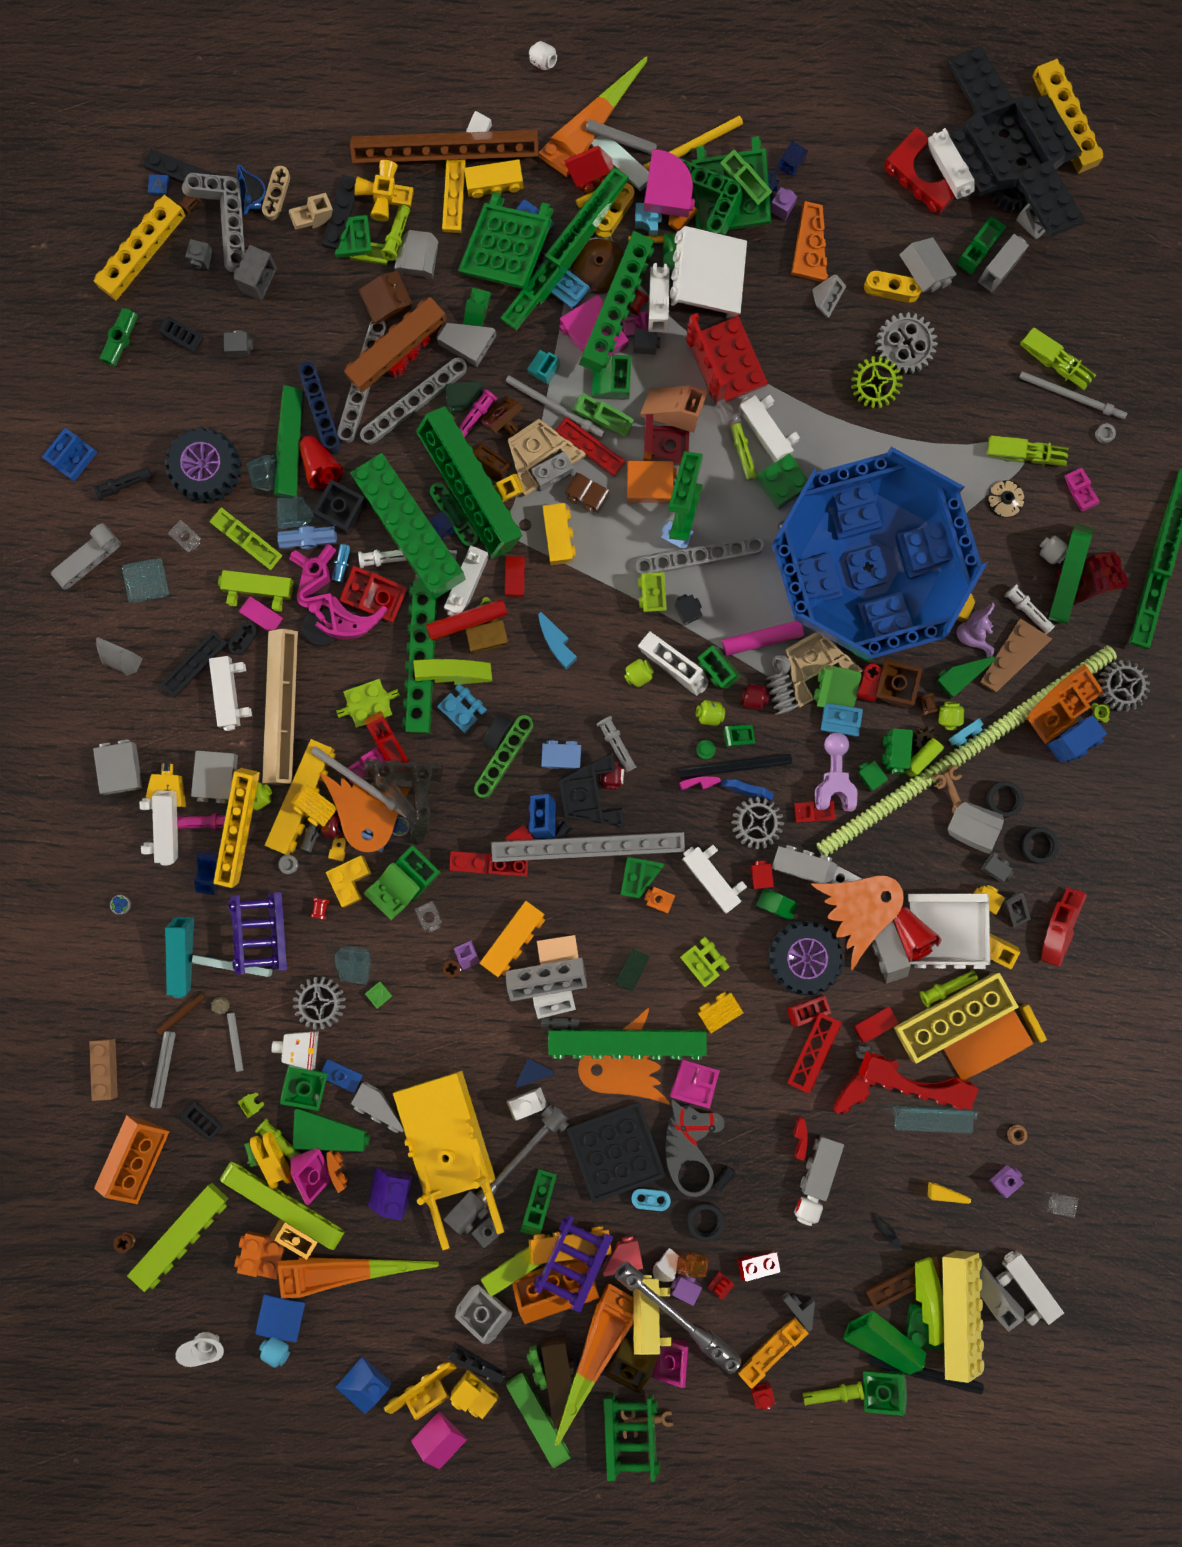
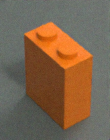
M628 461L627 503H670L674 489L673 479L677 478V467H673V461Z

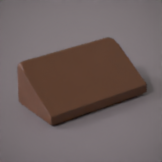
M481 443L473 451L477 460L481 462L486 475L496 482L503 478L511 466L510 462Z

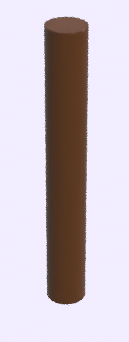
M200 992L156 1029L158 1034H164L165 1031L170 1029L206 998L205 994Z

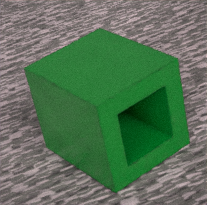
M869 761L865 762L859 767L860 771L856 773L869 792L888 780L876 761L869 763Z

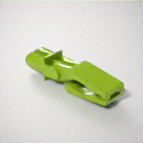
M1032 328L1020 343L1024 349L1046 367H1053L1060 375L1066 378L1065 381L1069 379L1083 390L1087 388V385L1096 376L1095 373L1081 364L1082 360L1079 361L1072 355L1067 354L1063 350L1064 347L1036 328Z
M990 436L987 457L1019 463L1031 461L1043 466L1049 464L1066 467L1069 448L1052 446L1050 442L1049 444L1029 443L1027 439Z

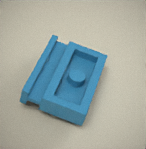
M567 270L551 294L574 310L575 305L580 303L590 290V287Z
M826 703L825 708H823L820 731L838 732L848 736L859 737L863 709Z

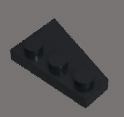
M454 1342L448 1356L449 1360L485 1376L493 1383H502L506 1373L504 1370Z

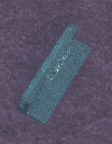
M895 1107L896 1130L972 1134L973 1120H977V1111Z

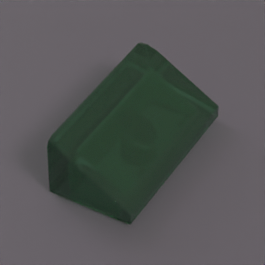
M632 948L616 984L633 991L649 956Z

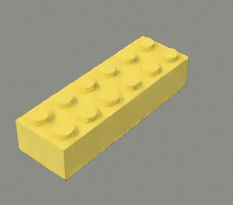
M993 972L893 1028L913 1063L917 1064L1017 1009L1018 1005L1001 974Z
M956 1250L942 1257L945 1380L969 1383L984 1371V1361L982 1360L984 1342L981 1340L983 1301L980 1299V1291L982 1290V1280L980 1279L982 1261L979 1259V1253Z

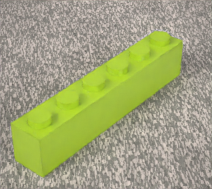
M213 1183L209 1184L127 1277L144 1292L149 1288L153 1290L161 1281L158 1279L162 1273L166 1275L173 1268L172 1262L176 1258L180 1259L187 1252L185 1247L189 1243L193 1245L201 1236L198 1233L202 1228L206 1230L214 1222L212 1217L216 1213L220 1215L227 1207L225 1203L229 1198Z

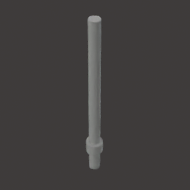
M1023 371L1019 376L1022 380L1101 410L1105 415H1113L1123 420L1127 416V412L1114 408V405L1110 403L1104 404Z
M510 375L506 378L505 382L577 423L586 432L590 431L600 438L604 436L605 431L593 425V422L589 419L581 418Z
M316 746L312 749V754L385 803L388 809L391 811L395 810L405 818L408 817L410 811L398 804L399 801L393 797H388Z

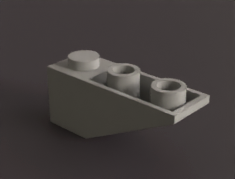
M364 1081L351 1103L355 1106L354 1110L362 1114L366 1112L372 1115L371 1119L378 1123L383 1121L389 1125L388 1128L396 1133L399 1131L403 1132L404 1128L401 1119L384 1093Z
M982 1266L980 1270V1279L982 1280L980 1296L995 1318L1009 1332L1024 1321V1310L993 1275Z

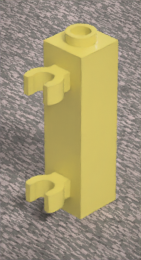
M643 1275L642 1282L658 1296H670V1288H659V1279H652V1275ZM636 1288L633 1290L634 1355L660 1354V1346H671V1338H660L659 1306Z

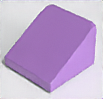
M472 941L454 948L463 970L480 963Z

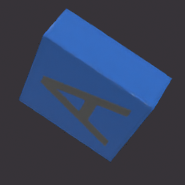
M149 174V195L168 196V175Z

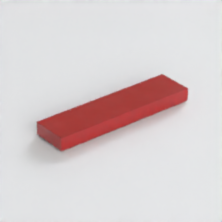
M567 417L564 418L555 430L579 450L581 449L587 458L613 477L618 474L626 463L623 458Z

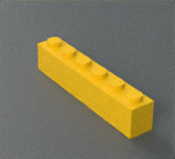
M312 739L308 744L264 845L286 855L294 852L297 846L296 838L298 834H302L305 827L303 822L308 817L305 813L300 815L292 809L294 805L290 801L303 784L320 793L319 785L321 781L324 782L320 773L326 776L328 774V771H326L328 764L312 754L311 751L316 746L333 759H335L336 755L333 748Z

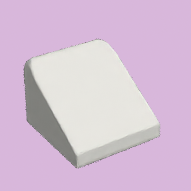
M475 111L466 132L489 131L492 126L491 119Z

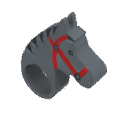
M672 1100L673 1113L669 1120L666 1135L668 1170L672 1180L683 1194L698 1197L705 1194L711 1188L714 1174L710 1163L696 1143L704 1138L708 1132H720L724 1128V1119L719 1113L697 1112L690 1107V1104L680 1106L675 1100ZM687 1160L703 1163L709 1171L707 1185L698 1191L685 1189L678 1178L681 1164Z

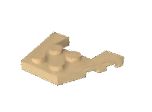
M540 419L508 439L518 478L525 490L523 492L525 497L539 488V485L529 472L532 468L560 450L562 452L565 451L572 465L586 457V454L581 449L579 450Z
M814 632L785 649L790 661L789 670L798 708L814 700L805 681L817 675L820 670H823L824 664L832 666L837 663L841 668L863 671L851 661L850 657L839 650L829 638L818 632Z

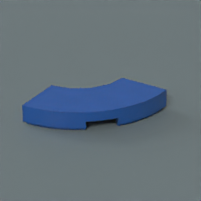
M722 779L720 785L732 792L752 798L760 797L762 800L766 798L772 801L774 796L772 792L764 787L749 785L739 780Z

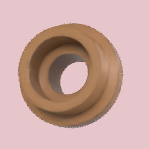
M1013 1125L1009 1128L1007 1136L1011 1143L1021 1145L1027 1140V1131L1023 1126ZM1016 1131L1020 1132V1136L1018 1138L1014 1137V1133Z

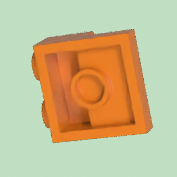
M248 1231L245 1236H241L239 1248H242L241 1256L237 1255L234 1266L238 1268L237 1273L277 1280L278 1261H282L285 1247L274 1241L270 1235Z

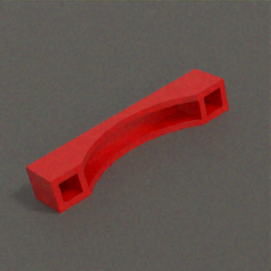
M866 1051L858 1072L864 1078L863 1080L869 1084L877 1082L884 1088L892 1090L894 1087L907 1095L911 1093L917 1094V1097L928 1100V1098L935 1099L934 1101L941 1105H946V1103L952 1104V1107L958 1110H963L964 1108L971 1110L979 1090L972 1082L956 1077L936 1083H922L910 1080L899 1074L887 1058Z

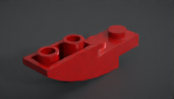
M450 851L448 871L527 877L528 860L492 862V854Z
M1067 888L1061 902H1057L1047 930L1041 957L1042 962L1057 967L1061 966L1074 935V925L1087 897L1085 892Z
M895 1059L889 1060L895 1070L900 1067ZM856 1073L836 1099L833 1106L834 1112L836 1114L841 1113L842 1115L850 1111V1106L853 1104L865 1102L868 1099L867 1096L870 1095L867 1087L870 1086L871 1088L879 1083L869 1084L863 1080L864 1078L859 1073Z

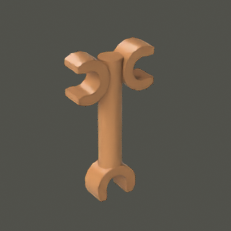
M955 764L950 765L947 771H943L941 774L935 773L931 776L934 780L940 778V782L935 785L936 788L941 789L946 785L954 804L952 807L953 814L956 808L962 804L952 779L958 780L962 777L959 773L953 775V771L958 769V766Z
M667 1409L661 1415H655V1424L662 1423L666 1427H671L673 1421H666L665 1416L672 1415V1411ZM620 1411L624 1423H648V1416L634 1418L635 1411H631L630 1415H625L624 1411ZM623 1431L624 1439L627 1438V1431ZM633 1431V1432H634V1437H637L638 1432H637V1431Z

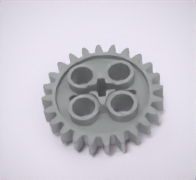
M909 312L905 317L900 313L898 319L893 315L891 322L886 320V326H881V332L877 334L879 340L875 342L876 345L880 346L876 349V352H882L880 355L882 359L886 360L889 358L890 365L895 362V368L903 370V375L908 370L913 374L915 368L919 372L922 366L926 368L928 365L927 361L931 362L933 359L931 355L936 353V350L933 348L938 345V343L933 342L937 335H931L934 328L928 329L930 322L924 324V317L918 320L917 314L911 318ZM906 328H912L915 334H908ZM889 337H896L898 343H892ZM920 344L923 347V351L916 350L915 345ZM898 353H904L907 359H900Z

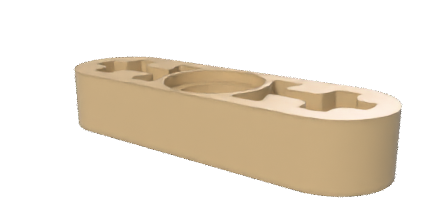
M284 166L275 167L271 174L262 205V212L268 220H276L279 217L290 182V174ZM281 173H284L285 177H281L280 185L278 184L279 178L277 175H281ZM274 189H279L281 194L278 197H272L271 192ZM271 201H272V202H273L274 211H272L271 214H269L268 211H267V209H268V210L271 209V207H272Z

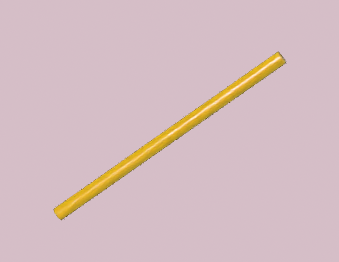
M737 116L671 150L669 153L679 158L693 151L697 146H702L743 125V121L740 116ZM650 162L642 165L647 171L650 169ZM596 190L576 200L579 209L585 205Z

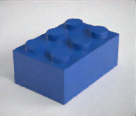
M1092 715L1078 721L1046 745L1060 763L1064 761L1069 763L1072 760L1074 761L1085 756L1088 753L1087 749L1101 744L1104 741L1103 737L1107 733Z

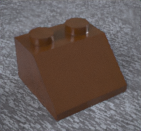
M398 271L380 275L359 289L374 324L405 316L413 305Z
M885 660L876 698L895 706L913 709L923 668Z

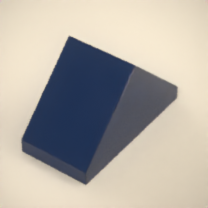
M528 1058L516 1086L518 1088L554 1075V1070Z

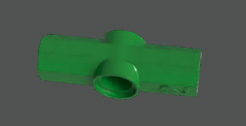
M126 308L121 309L115 325L108 331L109 338L99 358L102 362L116 367L123 349L129 345V336L138 318L136 313ZM118 335H122L121 339L115 340Z

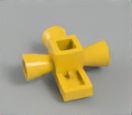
M381 160L379 162L380 175H375L374 183L358 176L355 183V196L373 195L375 205L370 216L374 220L382 222L389 220L388 205H406L411 208L414 191L412 187L395 185L393 177L398 165L390 160Z

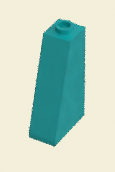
M174 917L165 927L167 995H172L174 998H183L191 990L194 917Z

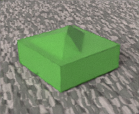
M381 981L365 993L377 1009L392 997V994Z

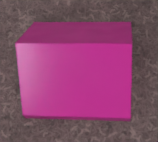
M318 1148L290 1158L291 1176L306 1205H309L331 1181L328 1166Z
M671 1339V1346H660V1354H658L659 1357L654 1368L653 1378L685 1388L688 1355L687 1340Z
M438 1411L411 1442L423 1462L440 1469L467 1441V1438Z

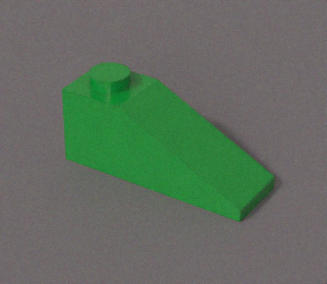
M993 656L955 666L948 671L944 669L937 675L939 679L934 683L951 699L996 659Z
M538 1169L520 1232L530 1235H539L541 1233L556 1174Z

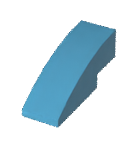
M540 612L538 617L545 641L557 661L567 670L577 660V656L565 646L568 642V637Z

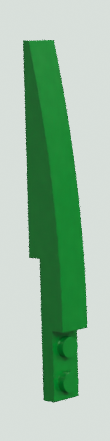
M615 167L611 170L546 253V261L528 282L526 290L523 289L502 315V322L517 331L538 303L542 305L613 205L628 181V175Z
M1182 469L1178 472L1148 566L1129 642L1130 645L1148 650L1151 646L1168 579L1172 576L1182 538Z

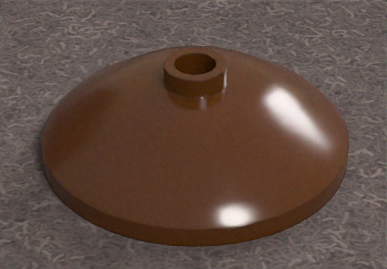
M599 238L589 240L572 263V274L590 287L588 292L594 294L608 293L624 252L617 244L610 240ZM601 259L603 262L597 263L596 260Z

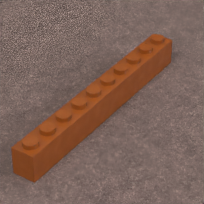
M538 130L352 136L350 142L352 163L380 162L381 160L395 162L538 156Z

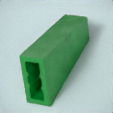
M299 1107L295 1109L293 1149L313 1150L318 1148L320 1150L364 1151L366 1146H369L370 1135L367 1134V1129Z
M871 1311L848 1323L843 1338L846 1342L908 1375L919 1372L924 1368L927 1353L876 1312Z

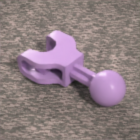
M836 732L830 734L824 743L826 752L831 755V772L824 774L823 782L815 789V806L818 810L827 809L830 805L831 796L837 794L841 798L842 808L845 811L852 812L857 806V789L850 782L849 773H842V756L849 749V741L844 734Z

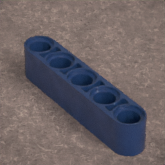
M304 362L299 367V374L322 444L329 453H337L341 449V441L319 374L313 363ZM313 370L310 376H305L306 371ZM312 388H319L316 393H310ZM324 405V409L321 411H317L316 407ZM330 422L328 428H321L323 423ZM329 440H336L333 446L327 445Z

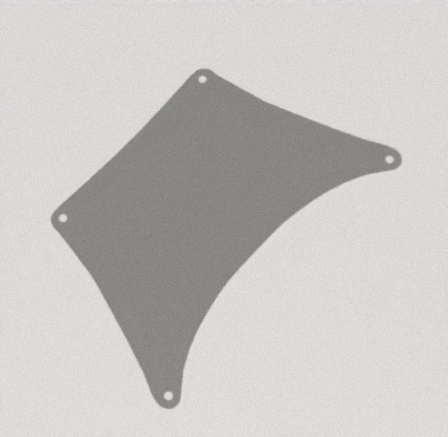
M596 236L595 238H590V239H589V240H592V239H598V238H599V239H607V240H610V241L614 242L613 239H612V236H610V237H608V238H600V237ZM601 259L596 260L597 263L603 262ZM640 285L638 290L644 292L649 298V294ZM588 292L580 301V303H577L575 305V308L579 307L580 305L587 302L596 295H599V297L604 303L607 293L594 294ZM649 301L644 303L640 312L649 311ZM565 303L563 305L562 317L573 310ZM629 311L627 317L636 315ZM668 315L667 333L657 332V337H661L660 349L656 348V355L634 354V337L627 338L629 344L626 349L614 354L631 356L629 399L593 398L599 402L607 403L634 419L626 437L594 423L593 425L605 431L604 436L600 438L590 431L587 432L626 461L618 474L613 477L592 460L584 457L572 465L574 467V474L542 491L538 488L526 497L523 493L516 496L510 513L515 524L518 526L519 522L523 519L531 522V528L528 531L521 530L523 536L519 541L549 556L543 506L565 503L566 508H570L571 520H568V527L573 529L574 538H570L571 545H575L576 551L573 563L565 564L638 601L639 597H643L642 589L638 588V578L641 575L635 569L639 558L746 537H761L764 541V547L757 555L665 572L667 610L658 612L683 625L674 605L678 597L687 594V596L693 594L694 598H698L701 603L702 617L685 625V627L723 649L722 639L796 621L792 615L772 543L779 532V522L786 520L798 497L777 510L756 479L746 481L737 448H734L733 445L734 439L729 428L731 425L741 423L744 436L748 439L747 446L757 475L774 463L738 411L741 405L740 402L749 396L751 398L756 395L761 402L764 398L771 395L774 402L766 411L785 438H788L794 432H797L799 435V441L791 446L794 450L792 457L808 479L814 468L816 472L870 458L887 453L892 446L965 486L960 494L967 513L988 495L989 490L994 484L1010 480L1022 468L1025 461L1023 463L1007 462L987 457L988 442L968 445L939 444L876 432L827 415L769 384L724 404L715 406L692 351L687 345L685 338L687 337V331ZM559 329L555 356L559 358L560 367L549 382L547 398L572 412L579 395L585 393L592 397L593 371L578 365L583 351L578 349L567 335L564 336ZM692 386L707 391L695 432H690L689 452L703 454V461L697 483L703 484L691 529L695 532L687 548H680L661 538L664 525L669 520L673 521L675 517V512H669V503H627L628 461H643L645 417L640 416L650 388ZM545 405L542 421L553 430H556L565 416ZM653 420V425L655 426H670ZM672 441L665 443V448L668 450H673L676 447ZM561 450L558 451L557 453H555L554 455H552L551 457H549V458L546 459L545 461H547V460H549V459H551V458L557 456L558 454L562 453V451H561ZM673 465V467H677L678 474L680 465ZM576 472L609 490L610 494L599 513L595 511L590 513L583 508V504L579 502L574 504L567 499L568 496L565 494V491ZM758 541L750 543V547L753 550H758L761 547ZM734 544L731 550L733 553L739 554L742 552V547L739 544ZM721 548L713 550L715 557H721L724 554ZM697 551L694 557L696 560L702 561L705 559V554L702 551ZM678 555L676 557V562L678 564H684L686 562V557L684 555ZM660 558L657 561V565L665 568L668 565V561ZM641 562L638 567L641 571H647L649 564ZM865 565L863 570H867L870 573L871 567ZM802 624L804 637L733 654V656L770 677L776 675L772 668L773 658L778 655L787 656L785 649L816 631ZM791 676L788 677L785 680V682L792 683Z

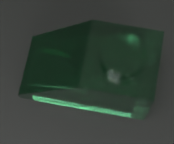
M484 382L446 384L448 411L458 414L462 413L463 410H468L483 393Z

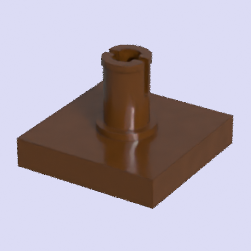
M505 396L481 417L478 422L482 427L494 433L503 427L507 434L511 436L514 434L513 430L515 432L518 430V427L511 419L523 407L519 402Z

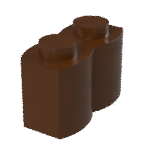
M576 472L565 491L569 501L577 504V502L583 504V508L590 513L594 511L599 513L610 494L608 489Z

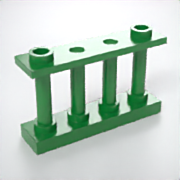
M685 451L683 453L669 503V512H675L669 539L689 540L703 484L697 483L703 461V454Z
M606 1394L604 1398L607 1481H615L621 1472H650L651 1482H655L657 1475H660V1462H657L655 1431V1413L658 1411L657 1400H654V1394H649L647 1402H618V1400H615V1394ZM618 1411H648V1423H619V1420H616V1413ZM619 1431H649V1443H620V1441H617V1433ZM620 1452H649L650 1464L621 1463L618 1461L617 1454H620Z

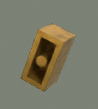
M495 619L489 621L488 624L466 629L472 654L509 645L503 620Z
M279 1219L270 1234L274 1241L306 1260L317 1244V1241L282 1219Z

